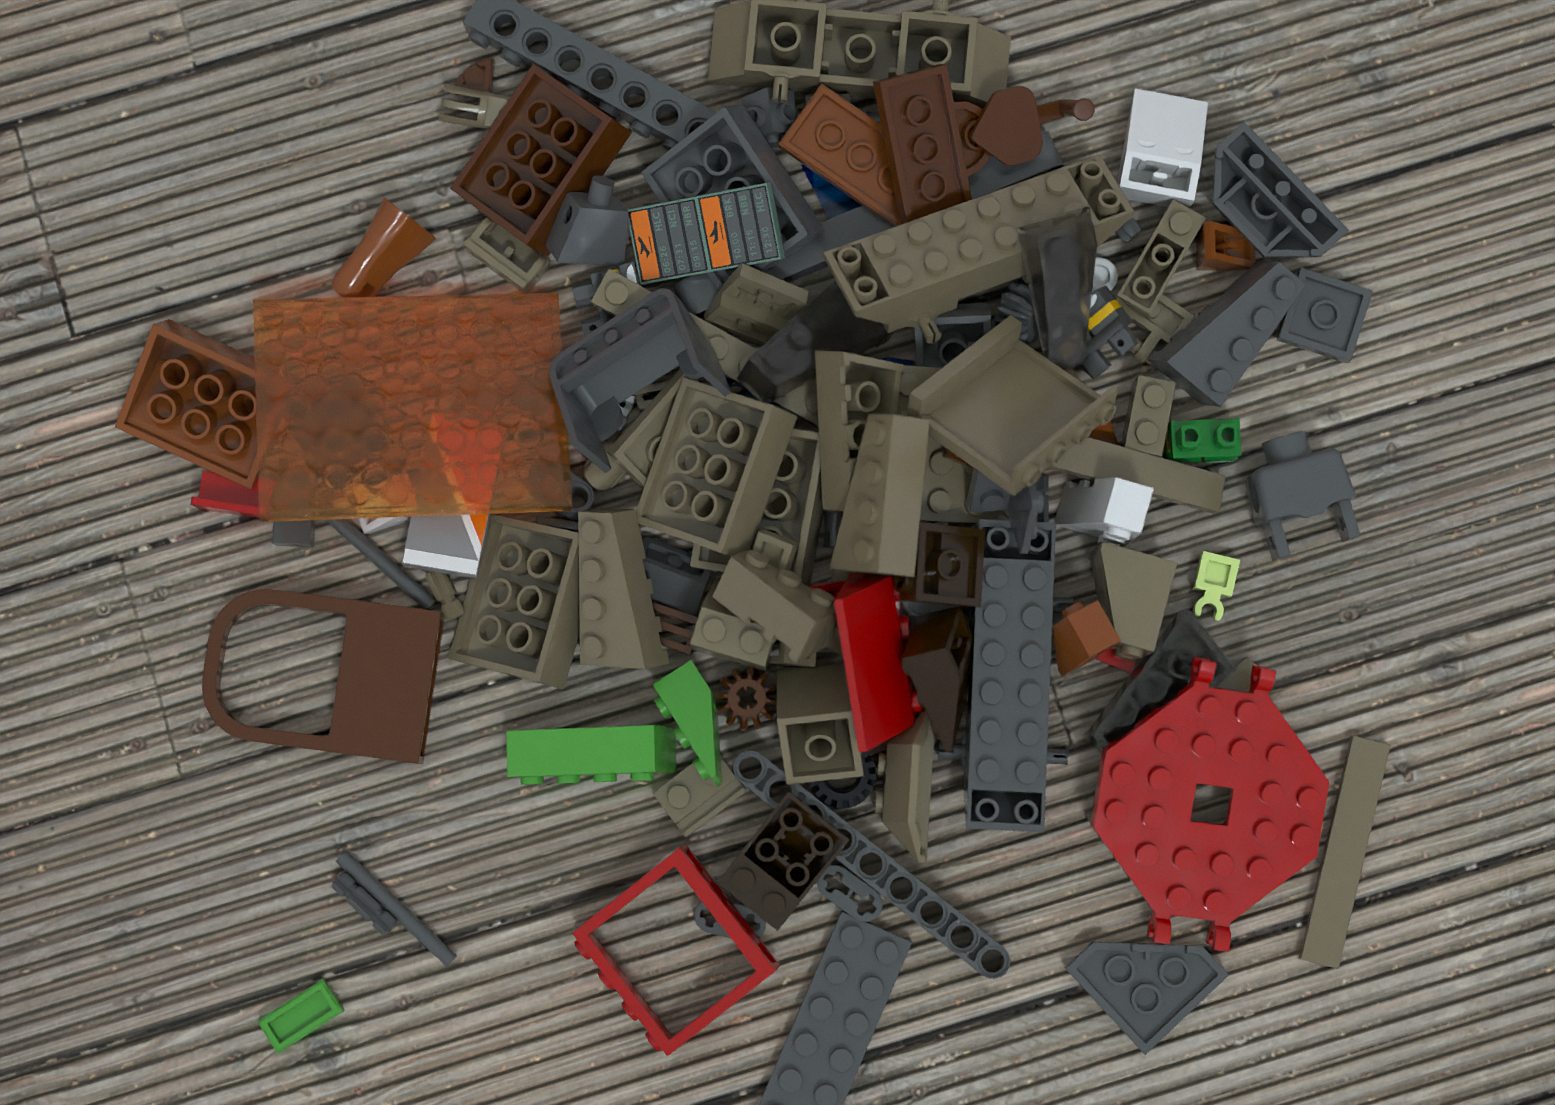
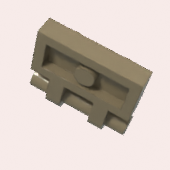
M1163 294L1150 315L1116 296L1117 301L1133 323L1149 333L1144 342L1135 337L1138 344L1130 350L1135 354L1133 358L1141 364L1145 361L1157 369L1147 358L1156 351L1154 347L1158 341L1167 345L1173 335L1189 325L1194 315Z

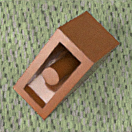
M1098 600L1085 607L1082 601L1073 604L1061 612L1064 619L1053 626L1057 667L1061 677L1093 661L1121 641Z

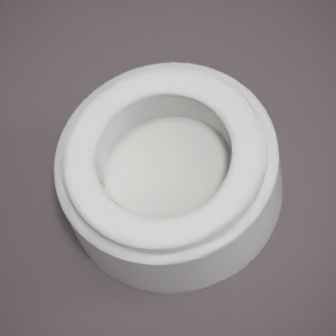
M1093 258L1083 265L1079 273V284L1088 295L1105 285L1112 291L1118 278L1117 270L1109 260Z

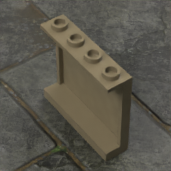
M1010 315L910 393L907 416L930 420L928 432L930 437L1014 496L1025 486L1031 487L1034 485L1042 472L1050 465H1058L1065 457L1067 451L1074 445L1083 444L1091 434V431L1100 424L1105 425L1112 419L1117 408L1114 404L1118 388L1113 385L1100 395L1019 340L1022 322Z

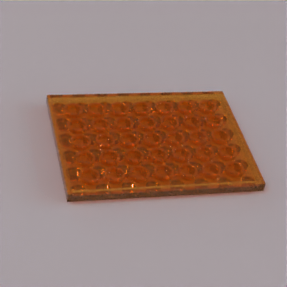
M558 293L253 300L260 522L572 510L568 433L549 377V367L552 360L562 352Z

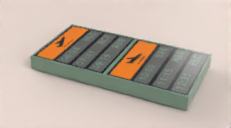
M771 182L628 209V224L640 285L736 268L742 263L752 265L785 258Z

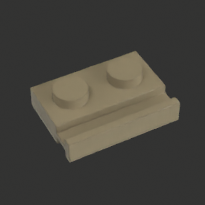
M722 758V784L717 787L711 777L703 780L692 763L652 793L685 838L747 792Z

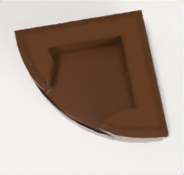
M494 58L476 61L475 64L459 75L455 86L492 93L495 71Z

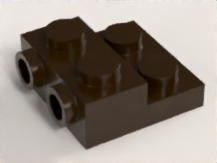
M920 522L914 577L894 576L893 584L895 590L899 592V601L981 607L985 530Z

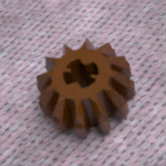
M748 666L747 679H742L738 668L732 670V673L737 682L732 684L725 677H722L720 683L729 689V693L715 692L716 699L728 700L727 704L720 705L717 708L718 714H723L729 710L733 711L726 720L728 726L734 724L739 716L742 718L740 723L741 731L747 730L749 718H753L756 729H761L762 723L758 718L760 713L769 720L774 718V714L767 710L765 705L777 706L776 698H766V694L777 690V685L774 683L765 688L762 687V684L768 678V673L765 671L755 681L753 680L754 667ZM743 689L745 693H747V689H752L756 692L754 699L757 704L751 709L749 705H747V709L739 707L741 700L737 695Z

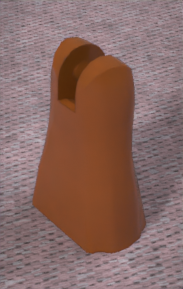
M384 197L361 242L336 272L332 281V288L351 304L358 308L363 307L372 300L395 273L417 257L437 238Z

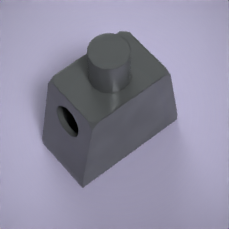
M593 176L589 193L569 192L565 195L545 244L557 262L619 266L625 263L629 214L627 208L618 197L612 195L614 187L612 179L604 176Z

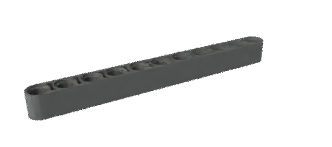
M1049 131L1042 132V149L1039 155L1031 161L1007 166L990 155L989 160L982 169L968 177L972 199L1062 168L1064 165ZM864 206L857 207L821 222L825 229L823 233L765 273L788 283L828 267L823 257V252L893 228V226ZM707 273L692 275L674 285L675 292L687 311L701 319L719 292Z

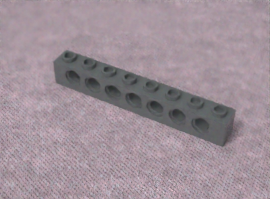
M475 0L463 21L466 32L469 34L468 39L484 49H487L490 45L501 52L500 56L514 66L519 67L522 63L531 68L533 64L583 99L598 105L597 108L612 119L616 120L619 117L630 123L629 128L636 134L644 138H649L652 135L663 141L661 146L667 151L717 113L515 0ZM505 23H511L516 26L515 31L511 35L501 36L497 34L498 28ZM536 41H544L548 44L547 49L541 54H534L529 51L530 46ZM568 59H576L580 62L579 68L573 72H566L561 69V66ZM606 76L613 80L612 85L605 90H599L593 86L595 80L599 77ZM639 94L645 98V102L638 108H631L625 104L629 96ZM665 112H672L678 119L671 126H663L658 122L659 116Z

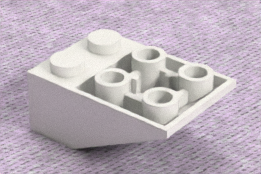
M1137 88L1134 89L1117 179L1119 187L1128 200L1169 207L1174 199L1190 208L1195 200L1201 167L1208 102Z

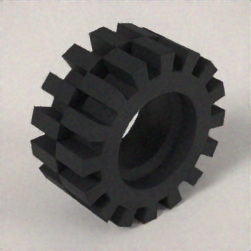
M868 751L862 752L864 776L856 777L855 783L850 788L844 790L836 789L830 785L828 780L808 782L812 793L819 801L832 808L846 809L862 803L872 792L876 781V766Z

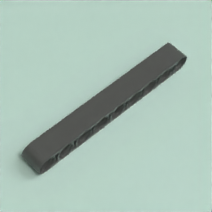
M748 750L739 754L733 765L736 778L775 809L779 803L770 798L769 789L774 782H786L785 773L756 751ZM754 757L760 761L762 770L758 777L747 779L741 775L739 768L745 758ZM798 783L789 784L794 796L806 805L818 807L822 814L821 817L836 829H845L850 833L852 838L849 848L840 851L836 856L838 861L981 975L996 979L1007 973L1010 967V957L1003 946ZM867 853H875L881 859V868L876 874L866 875L860 868V860ZM898 877H905L911 883V892L903 899L895 898L890 891L892 881ZM929 901H935L941 907V916L933 923L925 922L920 914L922 906ZM960 925L967 926L972 934L970 942L964 947L955 946L951 940L953 929ZM988 950H997L1002 957L1000 967L994 971L985 970L981 963L983 954Z

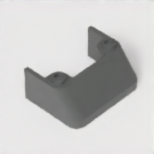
M661 288L653 291L560 352L550 364L549 377L572 446L605 473L611 470V466L602 441L612 436L621 426L623 413L620 403L669 371L679 366L681 371L689 378L697 379L704 377L723 396L731 393L715 350L681 300L671 290Z

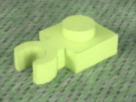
M1206 551L1201 552L1193 589L1203 591V595L1193 606L1194 617H1199L1203 605L1209 604L1214 608L1213 621H1220L1224 613L1220 597H1232L1240 564L1239 559Z

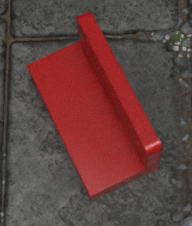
M203 471L198 498L192 497L190 504L200 510L274 521L278 482L258 479L254 488L249 489L214 472Z

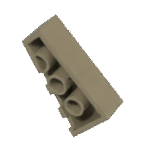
M600 508L579 511L580 665L646 670L670 664L667 650H662L659 632H663L659 616L655 617L650 594L654 593L652 581L647 579L643 565L646 555L636 510Z

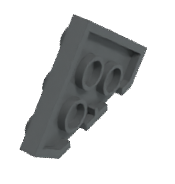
M1091 942L1064 967L1145 1055L1229 976L1203 946Z

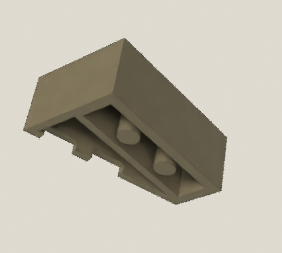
M749 550L731 556L712 596L745 623H749L752 619L765 629L762 636L770 643H775L777 638L791 650L788 657L796 663L825 648L837 623L834 597L821 589L809 588L801 583V578L797 574L784 569L779 570L768 564V558L759 552Z

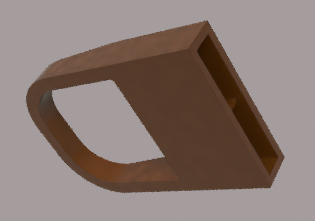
M272 589L249 591L230 601L220 611L210 630L202 677V694L205 706L211 718L222 730L242 740L423 764L445 617L441 611ZM261 606H279L347 616L331 727L328 736L251 727L238 721L228 711L221 695V676L229 633L235 622L243 614Z

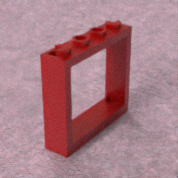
M686 844L679 847L572 933L577 939L574 941V944L580 954L585 959L589 960L591 958L600 969L598 976L608 989H615L624 1000L621 1004L625 1012L632 1020L637 1021L639 1019L648 1031L645 1035L649 1043L658 1052L663 1050L666 1056H669L781 966ZM675 867L756 971L672 1036L592 932Z

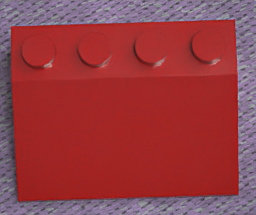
M850 573L834 599L859 752H867L914 726L919 712H923L924 709L918 703L911 676H906L901 664V657L905 652L908 643L907 639L912 632L909 615L903 616L899 592L895 590L893 584L895 575Z

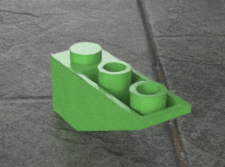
M692 660L652 684L659 694L653 700L665 719L672 715L678 724V727L672 731L684 750L691 746L698 757L692 763L703 780L711 777L718 787L722 784L717 700Z

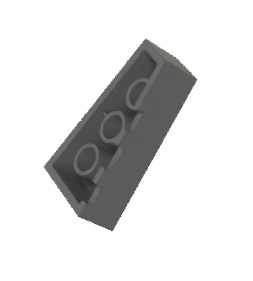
M1257 261L1223 291L1224 295L1212 305H1207L1198 313V318L1185 329H1180L1170 338L1171 341L1163 349L1155 351L1147 360L1169 379L1176 382L1181 389L1198 403L1221 407L1306 284L1281 262Z

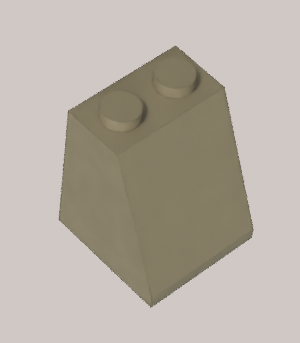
M1102 542L1092 551L1090 558L1097 600L1121 640L1111 647L1115 649L1114 657L1136 662V659H1142L1155 650L1177 562Z
M715 577L699 613L690 643L692 649L747 667L752 666L754 669L766 672L774 643H770L762 636L765 629L751 619L749 623H745L712 597L720 581L719 578Z
M844 663L777 670V724L786 784L864 776L862 752L858 751Z

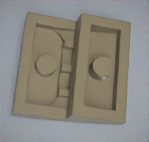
M742 263L716 294L704 314L703 320L719 329L769 349L787 333L788 320L807 304L809 291Z

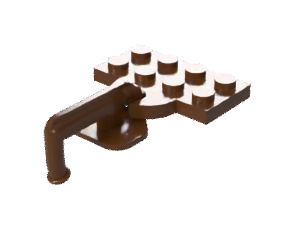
M938 64L874 81L873 86L900 224L902 225L972 200L968 177L980 171L989 160L990 155L1007 166L1031 161L1039 155L1042 149L1041 123L1065 116L1075 117L1080 121H1087L1095 112L1094 104L1089 99L1081 98L1079 100L1059 99L1037 106L1035 96L1030 89L1024 86H1013L995 91L982 110L979 106L972 103L953 100L947 64Z

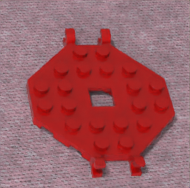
M1193 656L1190 683L1180 690L1178 695L1161 708H1156L1134 725L1135 728L1119 740H1114L1102 749L1090 826L1104 842L1117 863L1152 909L1147 936L1153 937V942L1170 944L1171 915L1211 920L1206 943L1212 945L1214 950L1229 952L1231 943L1230 923L1317 857L1329 780L1269 697V691H1271L1274 685L1276 670L1269 669L1266 666L1252 665L1249 692L1212 687L1209 684L1213 680L1217 662L1210 661L1208 658ZM1197 783L1231 788L1227 818L1222 824L1191 820Z

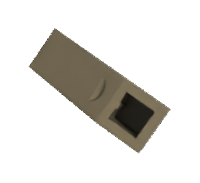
M1173 199L1117 297L1150 315L1206 217Z

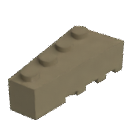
M815 351L822 507L825 510L844 512L868 414L896 415L904 364L847 352Z
M868 414L829 569L914 577L930 420L895 414Z

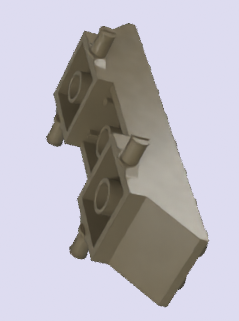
M751 0L750 2L715 9L708 83L755 88L770 87L773 88L771 100L778 103L779 89H782L781 103H787L788 90L815 93L821 84L836 94H850V97L876 99L873 86L874 81L938 64H947L953 100L966 101L984 109L991 95L995 91L1005 89L1007 86L1011 37L977 23L978 18L958 16L948 11L949 0H942V3L940 0H934L933 10L925 12L902 11V15L827 8V3L808 2L806 0Z
M1099 154L823 252V257L856 317L883 323L887 333L904 327L919 326L927 343L931 344L933 339L937 342L942 337L933 320L942 313L956 309L958 300L1019 277H1022L1024 282L1028 283L1041 277L1055 276L1065 293H1070V289L1072 292L1079 287V283L1070 270L1077 264L1093 259L1095 249L1132 218L1134 210Z

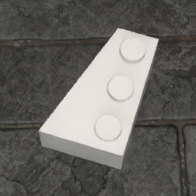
M1116 477L1095 479L1093 487H1089L1090 481L1080 480L1079 484L1071 481L1065 482L1054 521L1057 526L1098 537V544L1106 542L1117 546L1127 545L1141 534L1154 488Z

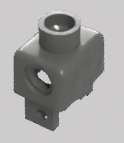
M1306 431L1287 434L1262 443L1268 465L1260 467L1250 474L1246 479V487L1255 527H1263L1272 561L1281 560L1291 555L1281 521L1290 518L1316 516L1323 514L1325 509L1331 507L1341 542L1350 541L1361 536L1350 501L1357 496L1343 458L1337 449L1329 448L1312 453Z

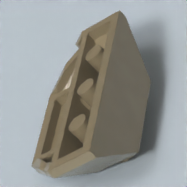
M927 710L915 719L914 726L899 733L886 745V752H878L877 775H884L883 790H876L875 813L882 814L881 822L916 862L927 863L934 734Z

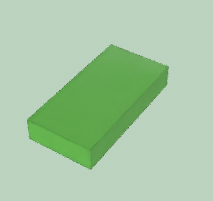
M324 978L257 1022L276 1053L279 1054L345 1010Z

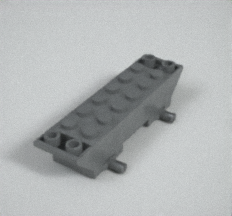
M979 519L977 529L985 530L981 607L960 606L967 608L970 618V630L973 635L965 735L961 744L953 745V752H938V759H960L964 771L963 790L966 829L1044 832L1047 764L1068 765L1069 759L1053 757L1054 755L1069 756L1068 749L1048 748L1053 612H1062L1070 607L1059 604L1073 605L1074 597H1053L1056 523L1037 522V537L1031 540L1029 553L1020 554L1010 520ZM939 742L938 750H945L943 744Z

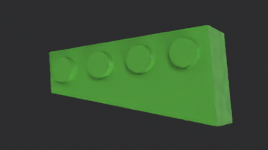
M642 725L506 731L507 777H520L521 785L544 784L543 777L557 776V783H580V776L593 775L594 782H617L618 774H630L631 781L654 780V773H677L676 736L672 731L676 727Z

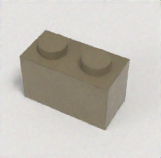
M1142 375L1137 376L1132 384L1121 440L1122 447L1162 457L1176 382Z

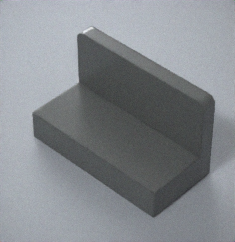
M645 535L643 546L646 559L643 560L647 579L652 581L654 593L650 594L651 601L695 616L713 571L690 567L692 553Z

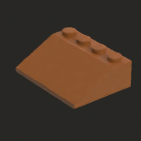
M168 319L152 325L115 428L252 489L285 428L284 425L292 415L305 380Z

